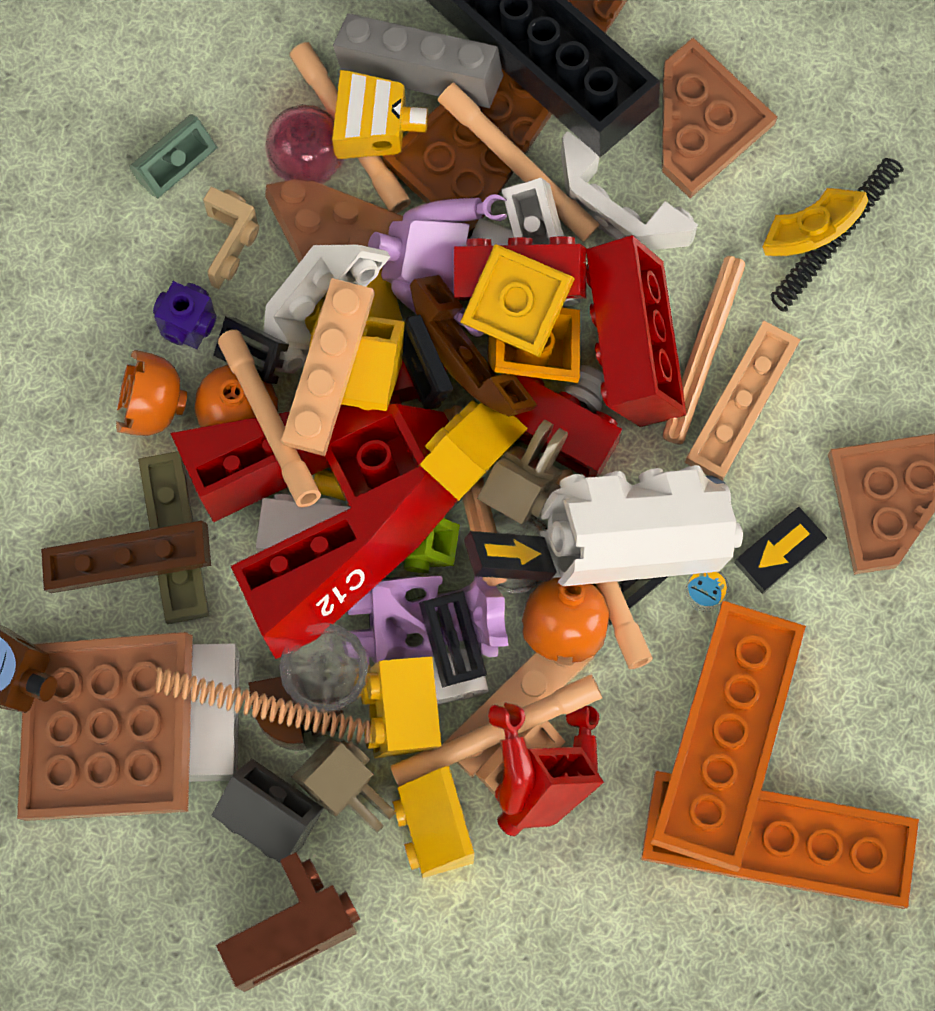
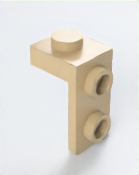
M211 186L203 199L207 216L232 227L231 232L207 272L211 286L220 289L225 279L230 281L234 277L240 263L238 256L245 245L250 247L255 241L259 232V224L255 208L247 204L242 196L228 189L222 192Z

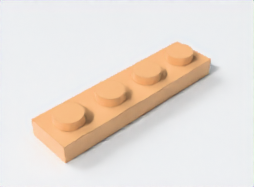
M331 278L281 439L284 446L322 456L326 455L375 295L372 288Z
M763 321L685 460L686 464L690 466L698 465L703 469V473L723 481L801 339Z
M536 652L443 744L490 723L488 714L492 705L504 707V703H511L523 708L552 695L557 689L566 686L595 656L582 662H572L573 657L565 658L558 656V660L554 661ZM501 742L456 763L473 778L476 775L475 773L498 750Z

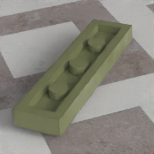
M179 452L139 458L138 462L149 528L156 529L193 522L185 470ZM201 568L157 575L167 625L210 616Z

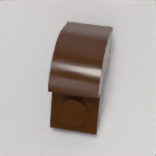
M292 674L248 682L250 696L253 692L257 691L259 698L265 693L267 701L274 695L276 703L280 698L284 699L285 704L291 700L293 708L298 703ZM341 700L310 706L311 710L314 707H318L319 714L323 709L327 710L328 715L334 711L336 717L341 713L344 714ZM262 704L255 717L262 732L270 741L289 750H306L305 732L311 731L312 737L330 735L332 725L331 719L326 734L322 735V717L319 728L314 733V714L309 729L305 731V713L300 728L297 729L295 727L296 711L293 722L288 727L289 708L283 723L279 724L280 707L274 721L270 722L271 705L266 718L262 720Z

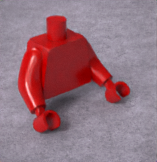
M504 703V707L498 705L490 707L488 714L489 722L494 727L504 729L505 739L500 740L504 774L502 782L495 790V797L503 810L497 818V823L506 834L517 836L524 828L548 827L557 824L604 783L598 773L596 736L591 735V730L596 728L599 722V713L594 707L584 706L566 714L568 725L579 728V734L574 736L573 747L529 749L524 737L518 736V730L525 721L524 710L518 705Z

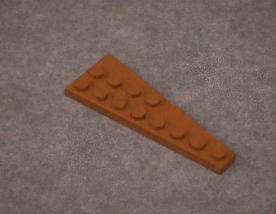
M568 0L605 33L627 2V0ZM502 70L503 77L490 108L479 107L481 112L526 155L552 114ZM442 104L428 115L426 133H407L402 138L400 153L382 156L386 166L425 203L461 198H480L484 202L490 195H499L514 173L467 126L462 125ZM479 219L460 222L469 224L467 239L472 236Z

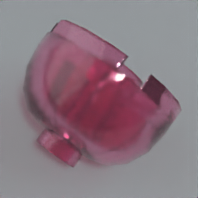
M304 104L289 107L275 116L268 127L265 142V151L271 170L274 173L276 172L279 177L285 179V181L295 179L324 184L330 180V176L338 168L340 170L344 163V159H338L334 153L332 137L335 118L318 106Z

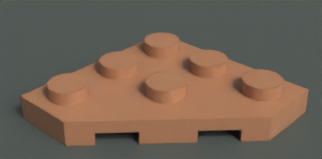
M694 38L690 39L664 62L662 172L684 194L692 198L773 127L777 120V116Z
M305 177L266 185L265 197L298 263H300L313 245H362L368 247L369 239L373 233L379 232L388 235L392 221H403L402 215Z
M935 433L831 449L828 453L854 575L896 568L935 513Z

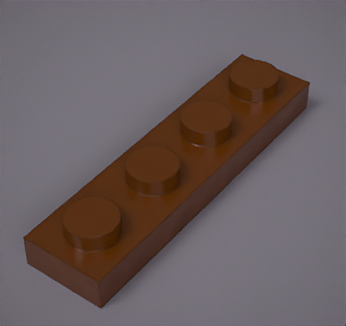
M202 520L41 549L44 591L51 594L211 566L208 524Z

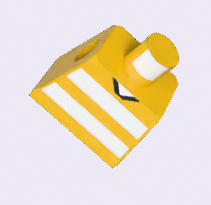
M340 70L332 137L335 159L398 154L402 148L403 131L427 132L428 108L406 107L405 87L402 83Z

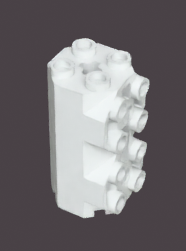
M698 465L689 466L680 471L664 472L660 468L650 469L639 475L640 483L635 485L629 484L626 481L625 474L621 471L610 472L601 477L585 478L582 474H574L563 478L559 482L560 489L551 493L541 512V519H548V530L540 531V536L545 537L557 572L553 578L561 577L558 581L561 586L719 572L733 557L734 548L741 546L743 538L742 528L736 522L730 503L731 493L729 487L724 483L716 484L704 476L703 469Z

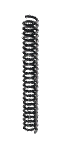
M884 158L881 164L877 165V169L873 170L872 175L868 176L867 181L863 182V187L858 188V191L863 190L866 192L867 198L871 203H867L866 209L861 213L862 215L859 216L849 229L841 234V237L839 236L834 239L837 243L831 241L827 245L825 244L817 248V251L805 252V256L801 257L800 262L795 264V268L790 270V274L785 276L786 280H782L781 286L776 287V292L771 293V300L779 310L788 312L787 306H793L792 300H798L797 294H802V288L808 287L807 282L813 281L811 276H817V271H821L822 265L827 264L826 259H832L831 253L837 252L836 247L842 246L841 241H846V236H850L851 230L856 229L855 224H860V218H865V213L870 212V207L875 206L874 201H880L879 195H884V190H888L890 188L889 184L894 183L893 178H899V173L904 171L901 163L892 158ZM891 162L895 163L900 169L896 168ZM888 169L892 170L895 175L889 172ZM873 185L876 186L881 192H879L878 190H876V189L873 187ZM774 295H777L780 301H782L787 306H784V308L781 307L776 302Z

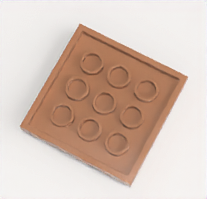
M187 632L34 644L49 654L50 661L45 673L56 678L57 689L49 701L43 702L35 698L31 709L27 713H22L17 819L34 821L188 812L191 690L187 699L183 700L182 686L179 696L175 698L173 695V685L170 694L166 696L164 693V683L161 692L157 694L156 681L158 672L156 669L158 667L162 668V676L165 670L170 669L171 678L178 671L180 680L187 673L189 683L192 678L193 635Z

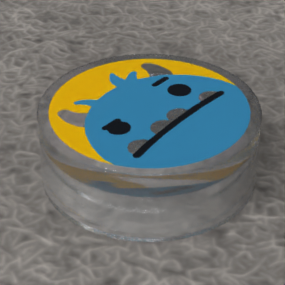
M720 571L690 574L685 584V597L688 603L699 611H714L727 598L729 592L728 581Z

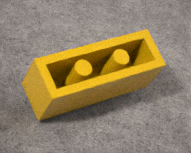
M472 400L425 445L430 453L420 465L459 501L528 428L514 415L508 417L485 406L483 403L478 405Z

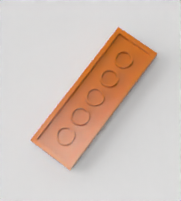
M722 601L651 842L652 845L738 872L741 867L806 626Z
M655 772L641 860L895 908H908L919 819L761 790L741 867L736 872L651 844L671 777V773Z

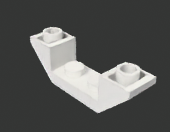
M568 131L562 138L561 160L566 195L577 201L600 224L599 229L615 240L633 235L650 250L687 247L694 241L698 224L694 222L693 217L683 208H674L665 201L650 220L644 224L635 211L628 207L622 208L610 200L609 195L602 187L594 183L588 184V181L598 170L599 156L579 138Z
M362 245L312 246L266 304L264 332L289 344L287 352H281L279 358L284 360L282 368H276L275 371L294 374L305 364L311 334L303 321L314 311L315 306L327 293L331 278L366 287L377 277L379 270L389 260L390 255L387 251ZM262 345V349L268 352L269 347ZM261 360V365L264 367L265 362Z

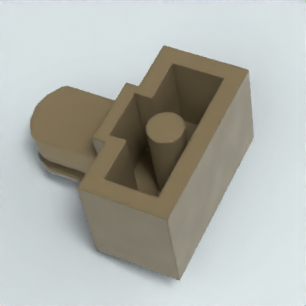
M544 420L537 428L526 450L513 446L505 452L501 459L496 461L477 499L521 525L533 515L539 518L545 502L551 493L560 489V485L556 483L563 471L552 465L567 439L568 432L559 428L548 443L540 459L538 456L553 428L552 423Z
M327 739L291 776L302 789L330 814L337 817L348 805L376 833L382 829L383 824L356 798L359 793L387 819L390 820L396 813L368 785V782L374 775L365 766L370 759L351 741L347 743L345 740L337 742Z

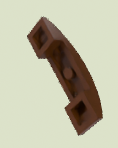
M440 275L414 279L410 283V289L416 314L421 315L440 360L451 376L475 399L498 413L510 417L533 410L537 404L517 377L512 374L497 376L453 317L463 306L457 298H454V294Z

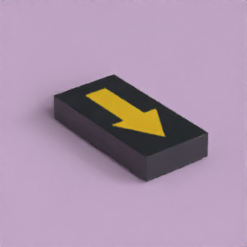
M798 507L741 554L734 563L763 594L822 545L827 537L803 510Z
M470 531L464 538L475 577L550 581L557 573L545 537Z

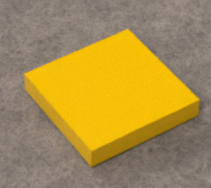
M494 244L460 323L540 357L574 278Z

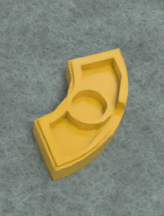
M826 188L820 199L804 210L793 214L775 215L762 246L765 255H796L817 249L833 241L849 229L859 218L868 203L866 192Z

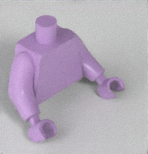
M494 194L488 196L484 202L480 198L447 199L429 202L406 211L403 215V221H392L388 235L379 232L373 233L369 239L368 247L385 250L389 253L390 258L384 264L381 275L383 280L391 283V290L394 295L416 313L410 283L414 279L440 275L454 294V246H466L469 224L460 222L477 220L482 215L495 221L504 220L507 215H493L491 205L498 200L507 201L506 198ZM463 308L453 317L460 327L464 325L460 323L465 313ZM464 325L467 331L475 337H479L484 334L478 330H475L471 327Z

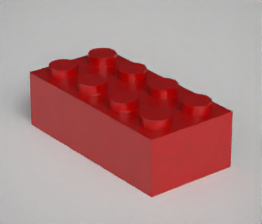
M633 235L587 248L586 281L592 289L593 303L590 304V316L598 331L599 342L595 344V353L599 364L603 367L605 382L601 383V395L604 403L610 409L639 427L660 423L671 418L687 416L663 260Z

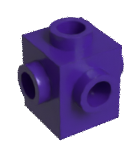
M173 281L167 293L162 291L159 294L153 307L154 318L161 336L173 344L180 346L185 344L194 349H198L203 338L209 336L217 318L209 293L193 283H187L184 286Z

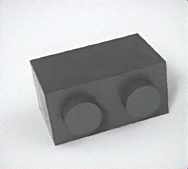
M251 758L231 777L211 816L223 823L229 831L239 834L255 845L264 855L280 863L281 859L295 852L297 853L302 848L324 807Z

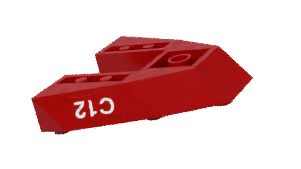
M389 404L387 411L363 410L354 406L340 407L325 456L296 449L301 460L307 465L311 475L328 467L330 468L349 509L231 565V569L260 633L275 659L318 639L413 553L456 504L458 500L420 465L430 453L425 445L442 427L444 428L449 423L444 412L400 404ZM290 411L278 413L284 426H286ZM256 417L170 433L197 494L213 523L262 500V498L287 488L282 476V469Z

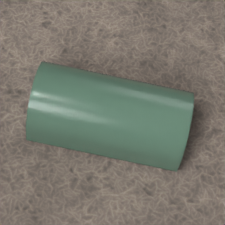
M190 114L130 164L129 168L138 182L152 196L160 198L214 152L218 146L198 117Z

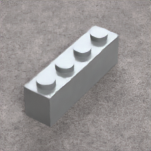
M347 13L333 44L341 70L400 82L404 85L405 89L440 96L454 82L478 106L490 108L503 77L497 46Z

